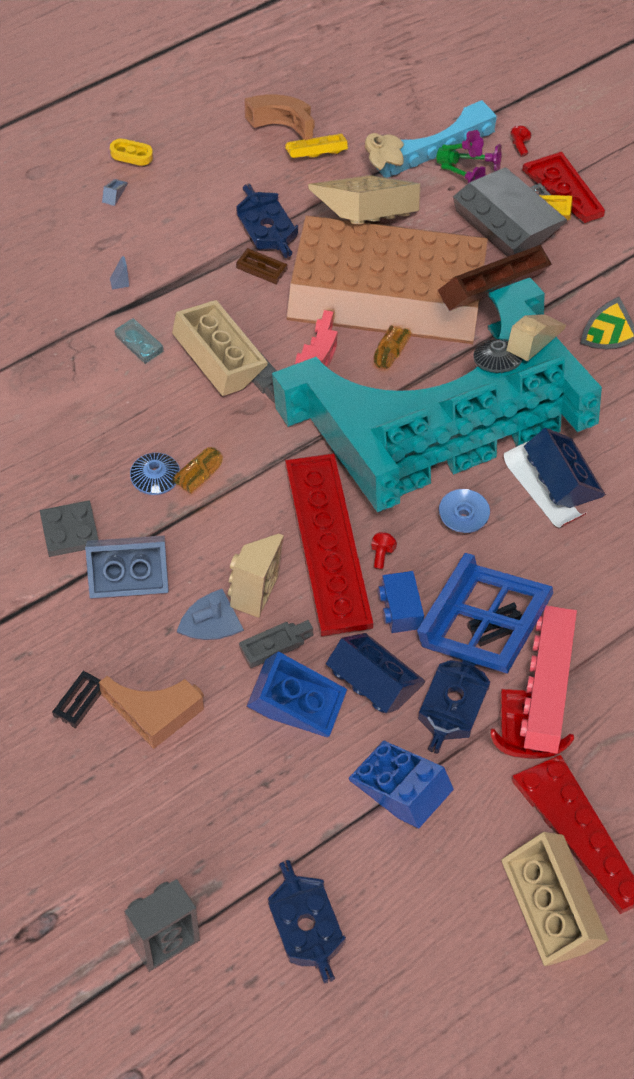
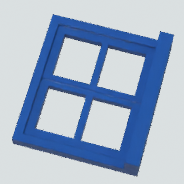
M464 553L417 630L421 645L424 648L508 674L554 593L553 587L478 566L474 555ZM478 581L501 588L488 611L465 604ZM509 590L533 597L520 620L496 614L498 607ZM458 614L482 621L468 645L444 638ZM489 623L514 630L500 655L475 647Z

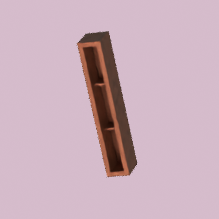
M538 245L455 276L438 289V292L448 310L451 311L484 298L491 291L529 277L532 279L552 264L542 246Z

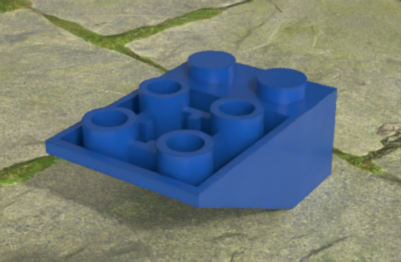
M384 740L348 778L350 782L395 817L418 829L454 790L443 766Z

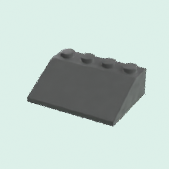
M506 167L469 182L453 196L456 212L483 236L488 238L507 257L540 245L567 222L563 215Z

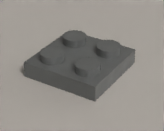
M90 500L39 510L49 557L86 550L87 541L99 540Z

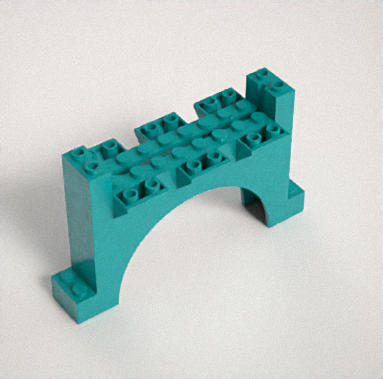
M530 277L491 291L488 294L497 308L501 320L488 325V330L494 339L509 340L512 326L525 315H544L545 293ZM557 337L550 341L529 361L523 359L522 363L513 370L495 373L476 367L468 374L454 381L419 390L395 391L359 385L332 372L317 357L272 373L275 407L286 425L289 427L311 419L377 512L400 504V496L431 484L432 465L447 460L450 471L454 475L496 458L497 440L505 436L512 435L515 446L518 447L530 441L545 427L559 433L561 432L562 415L577 432L599 424L602 387Z

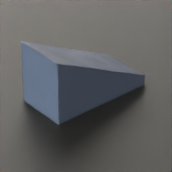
M114 179L105 185L102 203L115 206L127 187L128 182Z
M124 256L121 257L110 277L112 290L129 287L128 270Z

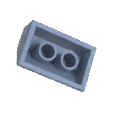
M165 535L87 541L85 549L90 598L169 593Z

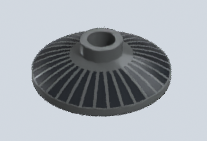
M506 339L485 341L478 345L473 353L474 362L478 367L495 373L513 370L522 363L523 359L507 351L509 340Z

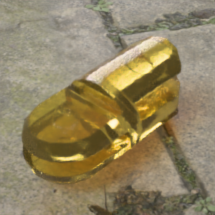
M389 326L374 353V364L376 367H382L383 369L391 367L411 337L410 330L404 328L402 331L401 327Z
M214 447L204 449L173 477L172 481L192 494L220 467L223 460L222 453Z

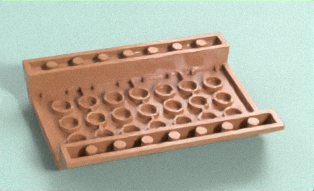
M306 215L290 284L287 320L316 324L317 319H322L324 310L333 312V326L473 344L479 300L449 311L438 289L455 276L484 266L488 238L364 222V224H353L351 220Z

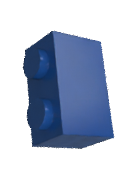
M414 571L382 575V586H378V596L380 602L384 601L385 608H383L385 624L390 625L391 633L418 630L424 620V612Z

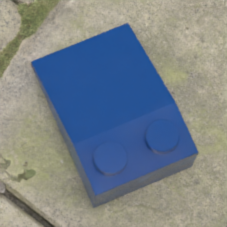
M278 651L265 660L246 707L271 720L328 738L347 689Z

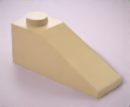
M545 314L525 315L512 326L507 351L529 361L565 329L566 324Z

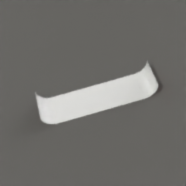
M526 443L504 453V459L510 471L556 527L560 528L586 515V513L580 514L575 507L568 508L556 505L550 499V491L539 480V472L536 467L527 459L528 453L524 448Z

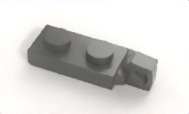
M309 620L297 625L284 622L241 641L239 648L249 667L253 668L264 663L267 658L278 651L285 654L299 648V646L304 644V640L314 635L313 627Z

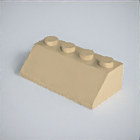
M217 300L176 312L172 334L222 396L244 389L267 366L268 362Z
M543 832L501 860L544 966H550L585 955L609 941L564 835Z

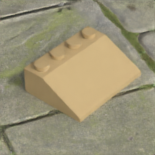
M367 175L312 183L308 186V189L341 218L350 219L353 224H364L365 220L380 221V217L392 219L395 218V215L409 216L410 212L419 211L420 183Z

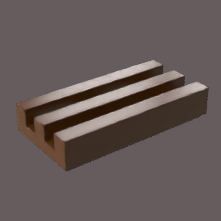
M247 248L236 262V268L277 285L279 278L283 277V272L288 270V264Z

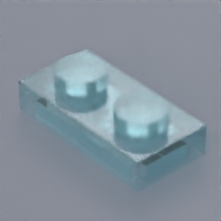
M134 318L115 329V336L145 364L164 352L163 345Z

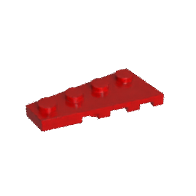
M562 151L523 164L522 171L549 194L572 196L571 212L584 223L604 217V207Z

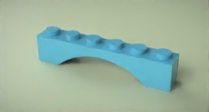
M483 100L469 105L463 109L456 122L442 132L426 138L401 140L404 143V146L400 149L403 154L402 166L386 163L381 170H377L383 177L389 178L428 160L435 159L438 149L443 144L453 145L462 143L467 140L466 135L468 131L478 130L480 137L488 136L495 132L497 116Z

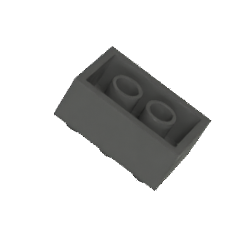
M177 879L170 883L164 882L154 890V893L144 899L138 898L134 900L124 911L131 944L149 972L200 941L196 907Z

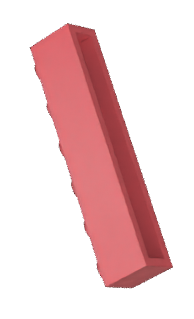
M546 606L543 616H540L537 621L536 631L541 633L540 636L535 635L533 651L538 652L537 656L532 655L530 672H535L534 677L529 676L527 693H532L531 698L525 699L523 714L529 716L528 720H522L520 736L525 737L524 748L558 753L577 610Z

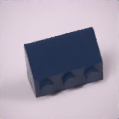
M545 427L524 445L528 453L527 459L536 467L539 472V480L547 486L550 491L549 497L556 505L572 508L606 495L572 438Z
M367 633L341 638L326 662V665L332 669V673L336 677L350 683L352 689L357 694L367 697L373 702V707L383 713L398 710L426 682Z

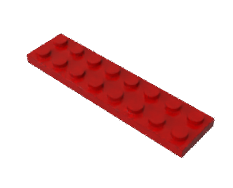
M335 454L285 460L321 636L373 629L374 623Z

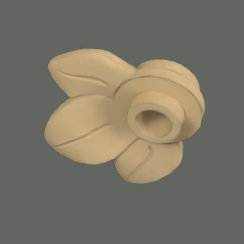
M371 133L367 136L365 148L369 153L371 163L377 169L381 170L386 163L397 166L403 165V154L400 149L404 146V143L398 137L390 134L381 136L377 133Z

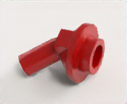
M514 126L510 131L513 138L512 143L515 144L520 156L524 157L529 153L524 142H528L532 134L525 126Z
M379 532L372 538L371 547L372 550H376L373 568L384 569L386 552L393 553L397 547L396 539L389 533Z

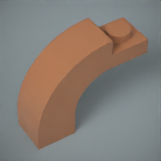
M277 94L245 98V118L254 128L268 124H283L295 129L304 140L313 138L315 122L311 116V106L304 101L291 96Z

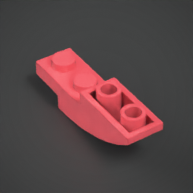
M324 310L322 319H317L315 327L317 336L312 337L310 345L304 344L302 353H297L295 364L317 357L328 368L337 348L338 331L332 330V311Z

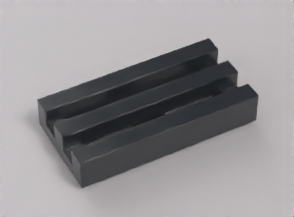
M515 602L496 611V614L520 620L522 617L520 610L517 611ZM473 619L468 621L467 627L473 636L481 624V620ZM489 623L484 633L501 626ZM503 627L482 636L478 644L481 647L512 634L514 630Z
M82 671L52 711L53 717L61 718L62 722L70 723L76 729L100 697L99 682L101 680ZM88 680L89 683L86 685L83 691L79 693V695L76 697L74 703L71 705L66 713L63 712L65 708L68 706V704L71 702V700L74 698V696L77 694L79 689L82 687V685L85 683V681Z

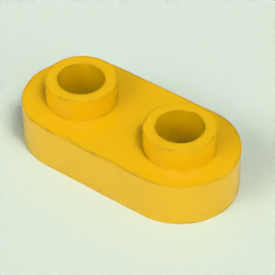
M116 139L110 144V154L115 160L140 166L147 165L153 160L152 148L147 144L127 139Z

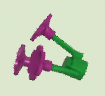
M478 130L468 131L466 135L467 140L462 143L453 145L443 144L437 151L436 159L437 163L441 165V169L450 170L464 176L468 183L486 176V168L483 166L475 167L473 172H465L452 166L458 163L459 158L493 162L494 172L500 170L502 159L501 144L496 145L494 153L482 155L484 141L480 137ZM455 149H467L469 154L459 153Z

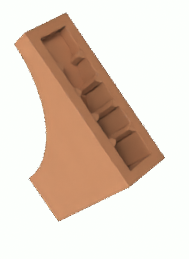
M106 676L99 682L101 695L153 749L204 710L203 692L197 685H191L186 679L174 686L157 691L129 689L116 683L109 676Z

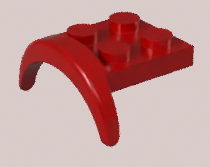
M501 689L500 735L495 729H491V739L497 749L513 757L541 759L555 756L572 744L574 734H568L560 740L558 753L524 748L525 737L520 736L522 720H528L529 716L523 714L525 699L531 698L532 693H527V690Z

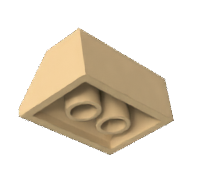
M276 534L246 544L239 555H234L230 564V569H232L229 578L231 585L228 591V596L231 597L230 607L260 618L279 576L284 535Z

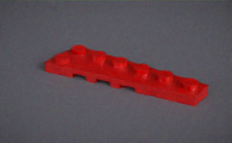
M561 755L513 775V784L530 805L536 807L544 817L543 820L550 829L553 828L557 834L564 835L569 849L580 861V866L593 878L594 883L616 910L622 914L633 909L634 875Z

